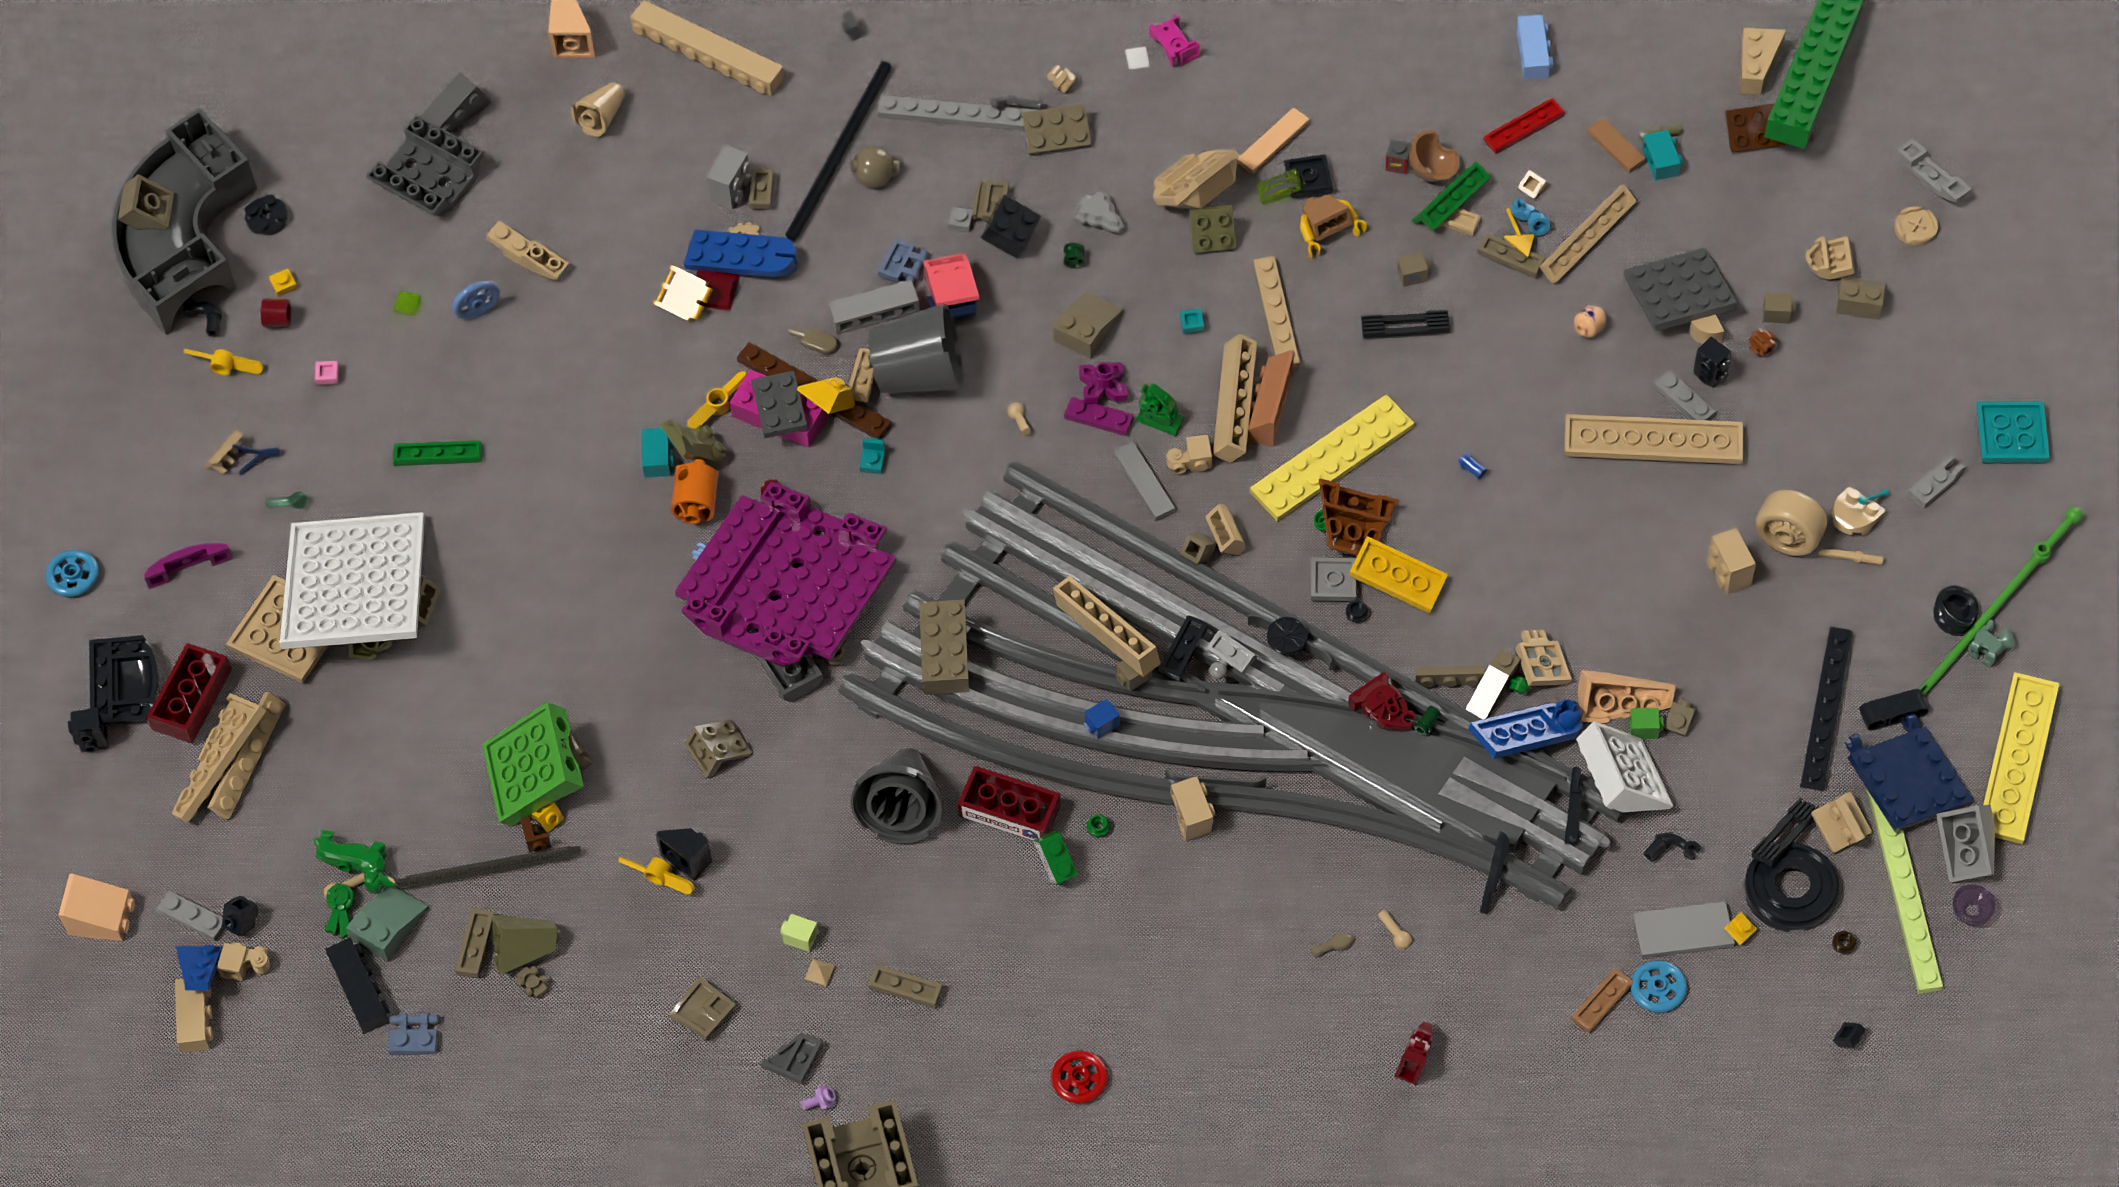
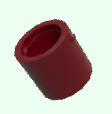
M262 299L260 307L262 326L265 328L289 327L292 319L290 300Z

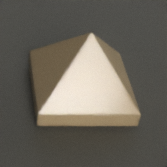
M813 959L804 979L827 987L835 965Z

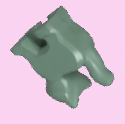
M1992 620L1987 621V624L1976 633L1974 640L1968 647V654L1975 659H1978L1979 652L1986 654L1983 663L1989 667H1992L1996 658L2001 655L2003 650L2012 649L2016 645L2014 635L2009 631L2010 627H2006L1999 634L1998 638L1990 633L1994 628Z

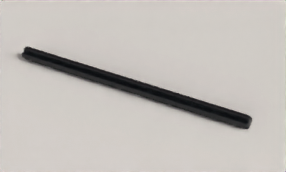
M881 61L785 233L786 238L790 241L795 242L888 76L891 70L890 62Z

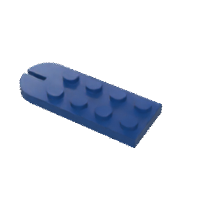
M694 229L683 265L685 269L690 270L700 269L712 272L778 277L793 274L797 270L796 265H798L793 243L784 237Z
M1563 699L1558 703H1549L1470 722L1468 730L1495 759L1575 739L1582 728V708L1577 709L1579 705L1573 700Z

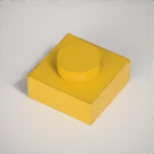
M288 268L268 276L278 297L298 289Z
M1742 912L1724 927L1739 945L1757 930Z

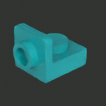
M863 438V451L859 470L860 472L881 474L886 454L885 441L877 438Z

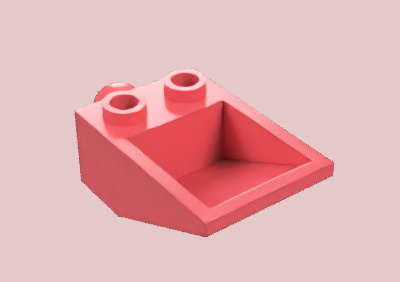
M965 253L923 261L926 284L936 305L947 304L948 306L979 300L973 273Z

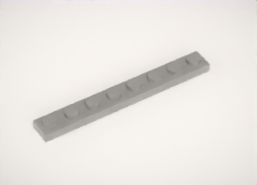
M881 95L877 114L878 117L1025 131L1022 112L1036 110L1001 106L993 108L991 105Z

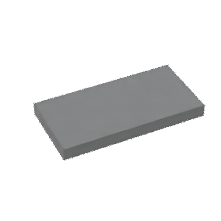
M1726 901L1633 913L1641 959L1734 947L1735 944L1734 938L1724 929L1730 922Z

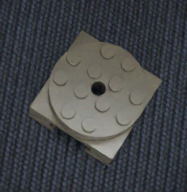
M895 1099L867 1106L870 1118L832 1127L830 1116L801 1123L817 1187H919ZM862 1170L868 1171V1173L865 1174L866 1180H864L863 1175H859L858 1172Z

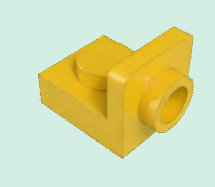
M554 802L530 815V817L541 824L546 832H550L564 819Z

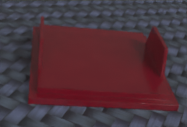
M699 269L696 277L708 282L707 287L713 289L707 303L700 300L699 305L705 308L730 311L740 275Z

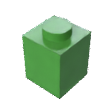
M1631 708L1629 717L1630 734L1642 739H1658L1659 731L1663 730V717H1659V709Z

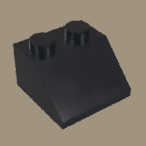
M691 828L662 830L655 834L660 855L693 881L712 863L711 850L708 844L709 840L703 833H697Z

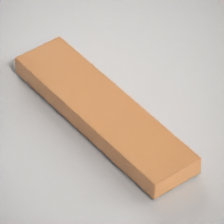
M1293 107L1237 159V163L1251 174H1254L1309 124V118Z

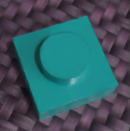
M1201 308L1180 311L1183 334L1204 331Z

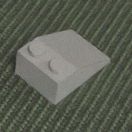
M1977 805L1936 814L1949 883L1993 875L1995 825L1991 805Z

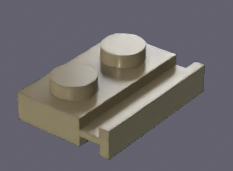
M978 180L972 214L973 220H976V218H982L984 221L989 220L999 200L1004 194L1008 196L1009 182H981V180Z

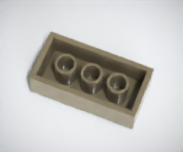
M965 601L919 602L924 695L969 692Z

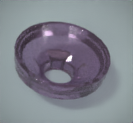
M1969 884L1959 888L1952 901V909L1955 916L1961 922L1971 926H1978L1988 922L1996 908V901L1992 893L1985 887L1976 884ZM1973 905L1977 907L1979 913L1971 916L1966 913L1965 908Z

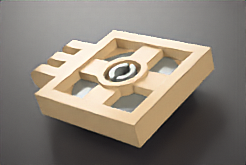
M1523 630L1521 632L1523 642L1518 643L1515 649L1518 657L1521 659L1520 663L1528 686L1568 684L1572 679L1559 642L1548 641L1544 630Z

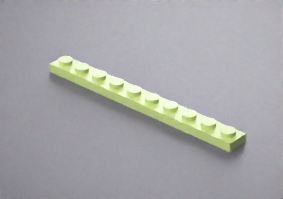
M1867 790L1918 994L1942 991L1943 985L1903 830L1893 831Z

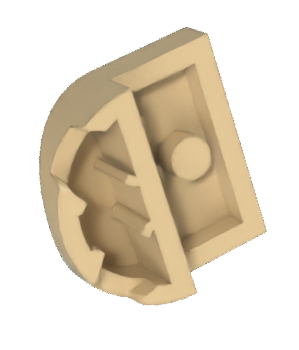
M1822 236L1814 241L1815 245L1810 250L1807 249V263L1811 270L1819 277L1835 279L1854 274L1851 245L1848 236L1826 241L1825 236Z
M1850 486L1836 498L1830 515L1833 517V525L1840 531L1848 535L1857 532L1864 536L1870 533L1872 526L1884 516L1886 510L1871 500L1867 501L1866 505L1860 504L1858 499L1863 495Z

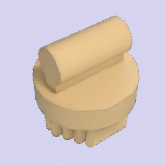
M1055 65L1047 75L1049 80L1055 82L1052 86L1064 94L1077 78L1067 67L1062 71L1059 65Z

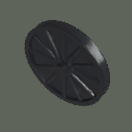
M1293 617L1278 618L1270 624L1267 630L1268 644L1274 651L1280 654L1289 655L1297 653L1307 643L1308 632L1305 625Z

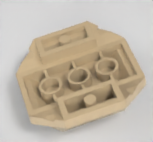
M1212 150L1197 156L1195 154L1185 155L1155 178L1154 201L1157 205H1169L1179 209L1203 208L1235 183L1236 163L1240 157L1236 150Z

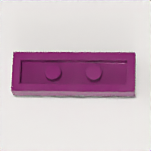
M1071 397L1064 413V419L1127 436L1133 421V414L1095 403L1085 404L1084 400Z

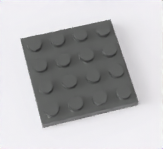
M1705 248L1624 270V277L1654 331L1737 309V302Z

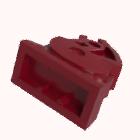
M1385 671L1349 695L1348 706L1353 711L1362 709L1363 714L1367 718L1374 719L1377 722V727L1394 731L1412 729L1413 722H1406L1405 719L1410 718L1414 720L1415 713L1407 710L1406 701L1402 698L1399 690L1388 683L1389 676Z
M1422 1021L1417 1031L1413 1032L1394 1077L1417 1085L1432 1043L1433 1025L1431 1023Z

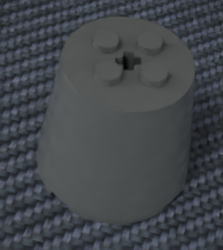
M939 304L869 330V364L873 368L875 381L882 393L946 391L963 388L962 356L957 354L955 342L959 340L953 317L947 304Z

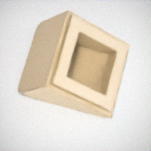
M1529 170L1517 188L1536 199L1549 185V182Z

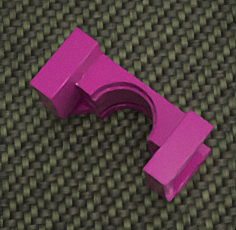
M1176 12L1174 18L1162 24L1158 22V27L1153 24L1149 25V36L1156 42L1160 41L1172 67L1176 66V58H1178L1182 66L1189 61L1200 58V44L1197 40L1187 41L1180 31V17Z

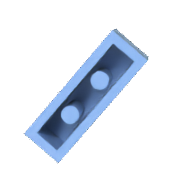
M1543 15L1517 16L1516 31L1523 80L1549 78V69H1553V59L1548 56L1551 48L1550 40H1546L1548 25L1543 22Z

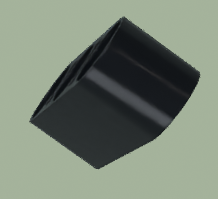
M1912 689L1866 702L1859 707V711L1867 730L1874 731L1907 721L1905 717L1912 713L1917 718H1921L1928 714L1929 707L1920 689Z

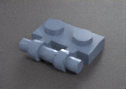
M895 238L878 271V275L897 283L901 276L906 277L905 281L912 280V283L917 282L920 277L919 272L924 267L923 261L927 260L929 252L921 249L919 254L915 253L914 244ZM909 261L914 263L912 269L907 268Z
M421 1012L420 1015L400 1013V1015L390 1016V1024L399 1025V1030H390L389 1055H436L438 1032L437 1029H429V1024H438V1015H429L428 1012ZM408 1024H420V1029H408Z

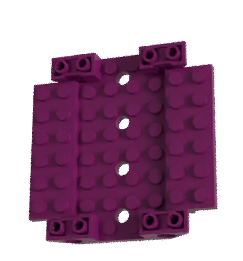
M771 481L760 496V500L763 503L741 495L676 588L675 596L688 601L683 607L682 613L703 634L775 664L784 666L798 662L804 654L812 658L817 654L832 660L897 563L896 556L874 548L886 533L887 527L850 512L846 514L843 520L812 508L810 496ZM817 531L825 532L824 535H814ZM796 563L803 564V566L799 568L792 567ZM775 595L781 596V599L776 601L770 598ZM752 628L759 629V631L756 633H748V631Z

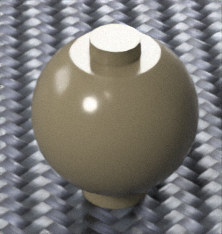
M868 146L861 149L856 154L854 160H851L850 169L851 172H854L856 180L863 186L879 188L886 185L892 176H898L899 161L892 159L891 154L882 147Z

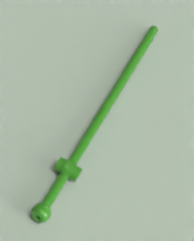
M2070 507L2067 509L2065 520L2045 543L2040 542L2034 546L2032 558L1919 688L1921 691L1925 689L1922 693L1923 696L1928 693L1971 643L1976 633L1996 614L2037 565H2042L2049 560L2051 548L2070 526L2081 522L2083 513L2079 508Z

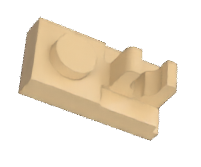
M238 430L231 433L205 464V467L207 469L214 468L222 475L226 473L227 470L223 468L222 463L226 462L229 466L234 463V460L227 453L229 451L233 453L236 450L232 447L233 444H241L238 440L242 437V434Z

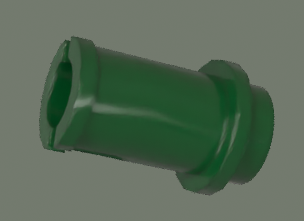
M1429 706L1421 719L1416 720L1414 728L1420 735L1425 736L1432 731V725L1441 715L1436 707Z

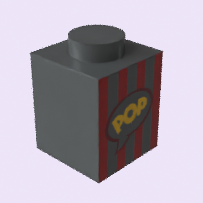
M1390 139L1386 154L1385 171L1406 175L1411 143Z

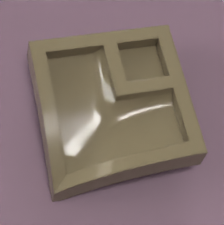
M699 977L674 1007L669 1018L688 1028L706 1041L736 1008V1004L703 978Z

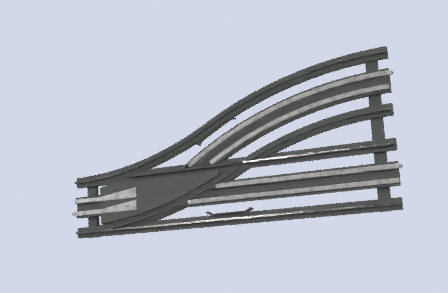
M1014 461L1013 464L1009 463L1008 470L1003 476L1004 482L1021 490V493L1014 502L990 490L983 496V503L976 512L963 509V517L967 520L966 529L980 536L984 541L975 552L955 541L951 544L947 543L945 546L946 551L941 556V562L956 569L959 573L937 601L964 600L966 603L978 586L982 584L1118 662L1123 661L1060 609L1054 597L997 566L996 563L1006 551L1060 582L1071 576L1113 612L1170 644L1173 643L1187 615L1207 622L1208 629L1193 657L1209 666L1221 660L1206 649L1219 630L1253 652L1257 657L1245 674H1242L1229 664L1227 665L1226 675L1241 684L1202 681L1186 671L1183 673L1180 681H1177L1159 673V667L1163 661V658L1159 657L1160 665L1152 670V678L1129 691L1125 685L1121 686L1117 681L1116 666L1056 651L1005 633L966 616V620H968L966 625L971 627L967 632V643L1027 667L1083 684L1152 699L1194 704L1223 721L1165 715L1113 705L1120 714L1121 725L1097 739L1084 726V712L1100 702L1039 686L988 668L969 659V692L932 695L977 714L1029 732L1126 756L1213 768L1313 771L1380 810L1318 796L1265 789L1264 787L1267 786L1266 776L1257 780L1198 776L1197 778L1199 783H1204L1207 791L1205 798L1207 803H1212L1214 809L1274 814L1354 829L1429 851L1489 875L1499 831H1502L1509 838L1508 851L1514 852L1519 843L1523 841L1541 851L1532 866L1507 853L1499 880L1517 888L1519 893L1533 901L1538 902V900H1541L1557 910L1570 892L1568 886L1553 879L1561 866L1564 864L1582 874L1600 846L1609 847L1610 841L1606 837V833L1590 823L1598 812L1616 822L1623 812L1609 809L1604 805L1600 791L1595 786V781L1581 774L1579 789L1582 791L1580 795L1579 835L1575 842L1565 844L1568 812L1549 802V799L1555 791L1570 797L1572 768L1537 749L1494 759L1468 730L1470 722L1482 720L1478 716L1201 563H1194L1179 554L1180 551L1017 461ZM1042 503L1048 505L1248 617V625H1257L1268 630L1270 624L1278 618H1296L1305 625L1308 632L1307 643L1302 650L1325 662L1330 671H1332V664L1366 683L1385 671L1389 676L1388 683L1399 690L1407 706L1422 714L1426 712L1429 706H1434L1440 711L1441 715L1432 725V731L1425 736L1417 733L1414 728L1416 720H1420L1422 717L1415 714L1414 720L1410 718L1405 719L1406 722H1413L1411 730L1394 731L1377 727V722L1374 719L1367 718L1363 714L1362 709L1353 711L1348 706L1349 695L1353 693L1352 691L1293 658L1274 651L1268 644L1034 515V513ZM915 590L907 595L908 600L903 605V611L920 620L919 602L935 600ZM889 620V622L883 625L882 633L875 642L862 640L861 646L865 650V660L882 669L883 672L873 684L851 672L849 676H844L843 684L838 689L839 694L858 704V709L876 719L882 716L931 740L997 765L1083 789L1146 801L1174 804L1170 794L1171 785L1195 777L1177 775L1166 769L1165 778H1159L1060 758L980 733L896 697V693L905 682L923 690L920 624L912 633Z

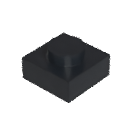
M1843 1022L1833 1042L1838 1047L1855 1048L1866 1029L1861 1023Z

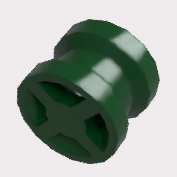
M1076 242L1066 244L1063 247V253L1065 254L1063 264L1072 269L1082 267L1084 265V246Z

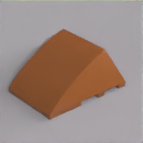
M1321 478L1318 479L1328 548L1357 556L1367 536L1379 541L1382 536L1381 533L1386 523L1390 521V515L1400 499L1381 494L1375 496L1341 487L1340 483Z

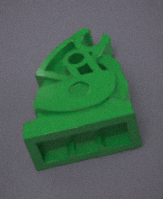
M1151 383L1149 387L1147 384H1144L1140 390L1142 393L1139 402L1140 413L1137 416L1136 422L1176 437L1185 421V417L1178 414L1179 410L1176 400L1156 384Z

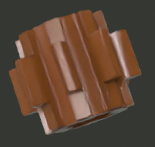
M1760 328L1749 337L1748 343L1751 345L1749 349L1755 355L1759 354L1762 357H1767L1777 347V343L1774 340L1776 336L1770 330L1766 331Z

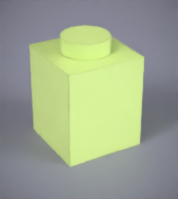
M794 914L790 915L788 921L785 920L780 931L784 944L810 952L819 933L817 922Z

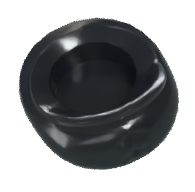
M1950 585L1943 588L1937 595L1933 608L1936 624L1944 632L1951 635L1967 633L1974 625L1979 612L1975 596L1966 588L1958 585Z

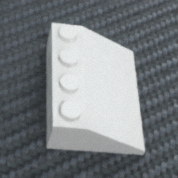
M1595 721L1576 738L1580 746V752L1588 764L1587 768L1592 773L1595 786L1599 789L1603 798L1602 801L1607 808L1620 812L1663 810L1673 807L1642 738Z

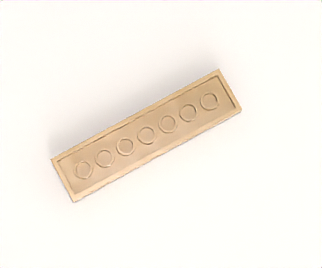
M1565 414L1564 456L1742 464L1743 422Z

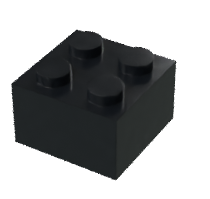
M1004 194L996 204L980 238L1017 259L1026 249L1041 215Z

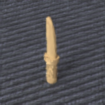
M1831 549L1818 552L1819 556L1854 560V563L1859 564L1860 562L1876 565L1883 564L1882 556L1861 553L1862 551L1851 552Z

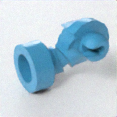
M1521 198L1514 201L1511 207L1513 216L1520 222L1528 221L1529 231L1532 234L1540 236L1549 231L1550 222L1545 214L1540 213Z

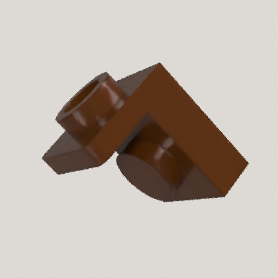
M530 817L520 819L529 853L541 852L551 847L548 833L539 835L537 825L531 824Z

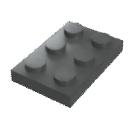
M794 371L751 379L764 438L807 430Z

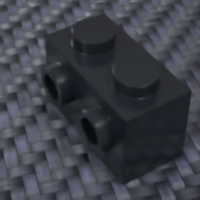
M1711 336L1697 349L1693 374L1702 383L1708 384L1712 388L1718 383L1722 384L1729 375L1728 368L1731 364V351Z
M98 707L70 712L71 721L67 722L69 734L73 735L74 744L79 746L82 753H93L97 750L109 748L107 727Z

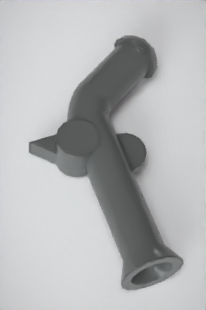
M1009 94V97L992 98L990 105L993 108L1008 105L1041 110L1042 100L1018 99L1016 96Z

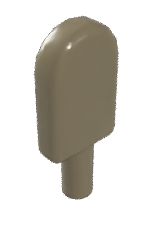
M793 326L789 328L788 334L800 338L803 347L822 354H831L837 349V339L829 333L813 327H809L807 331Z

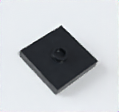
M1326 154L1284 160L1287 182L1298 184V186L1289 188L1291 199L1333 193ZM1287 172L1290 174L1291 177H1294V178H1297V179L1289 178Z

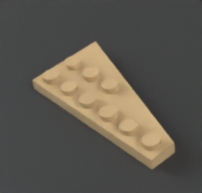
M229 693L226 699L229 701L226 710L220 711L218 715L220 722L217 727L211 730L197 759L200 761L197 770L191 771L189 776L191 783L189 787L182 790L171 813L172 815L186 823L195 817L197 809L209 797L211 789L216 782L223 777L227 766L235 760L241 746L249 740L255 726L262 721L266 710L260 705Z

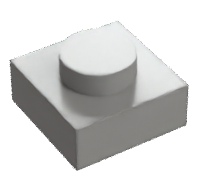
M952 207L948 229L969 232L973 219V210Z

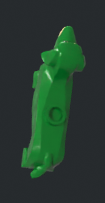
M323 829L319 839L317 837L313 838L317 846L315 855L318 859L326 864L337 866L342 872H349L350 870L364 872V885L370 893H380L383 888L396 886L393 878L383 875L386 869L383 858L387 857L385 843L373 841L371 848L359 843L338 844L330 840V838H333L334 832Z

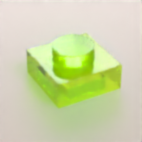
M400 290L393 305V311L414 317L421 302V296Z

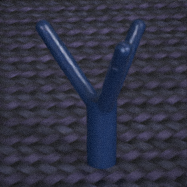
M237 444L232 445L239 452L258 455L238 472L239 475L246 472L261 458L280 456L279 447L254 449Z

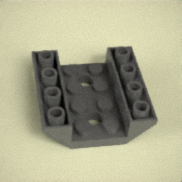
M415 115L404 128L407 138L386 165L378 161L366 175V178L435 216L451 211L476 179L484 152L426 119ZM409 163H417L416 167L407 168ZM444 181L451 182L449 186H440V184Z

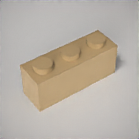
M176 979L177 1045L181 1053L209 1050V1041L213 1040L212 1027H209V1019H212L211 1005H208V998L212 997L211 986L209 991L185 990L183 979Z

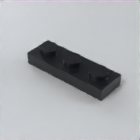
M1187 615L1159 667L1160 674L1180 681L1208 629L1207 622Z

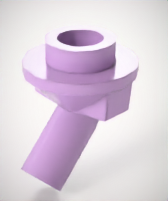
M822 1085L815 1090V1097L801 1101L803 1110L818 1105L822 1109L834 1106L836 1097L831 1088Z

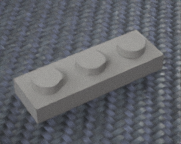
M1668 370L1654 381L1653 387L1690 420H1711L1716 415V411L1672 371Z
M171 891L167 892L156 908L159 914L215 942L225 929L222 927L223 917Z

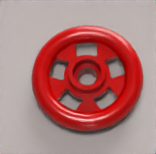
M1083 1050L1064 1054L1057 1060L1051 1073V1082L1056 1093L1062 1099L1076 1104L1087 1103L1099 1097L1108 1081V1072L1103 1061L1095 1054ZM1081 1060L1082 1065L1072 1068L1070 1062ZM1091 1065H1094L1098 1071L1091 1075L1088 1069ZM1061 1072H1068L1067 1081L1061 1080ZM1079 1075L1084 1077V1079L1080 1081L1076 1080L1075 1078ZM1092 1081L1096 1084V1086L1091 1091H1089L1085 1087H1087ZM1072 1086L1079 1089L1078 1094L1069 1092V1087Z

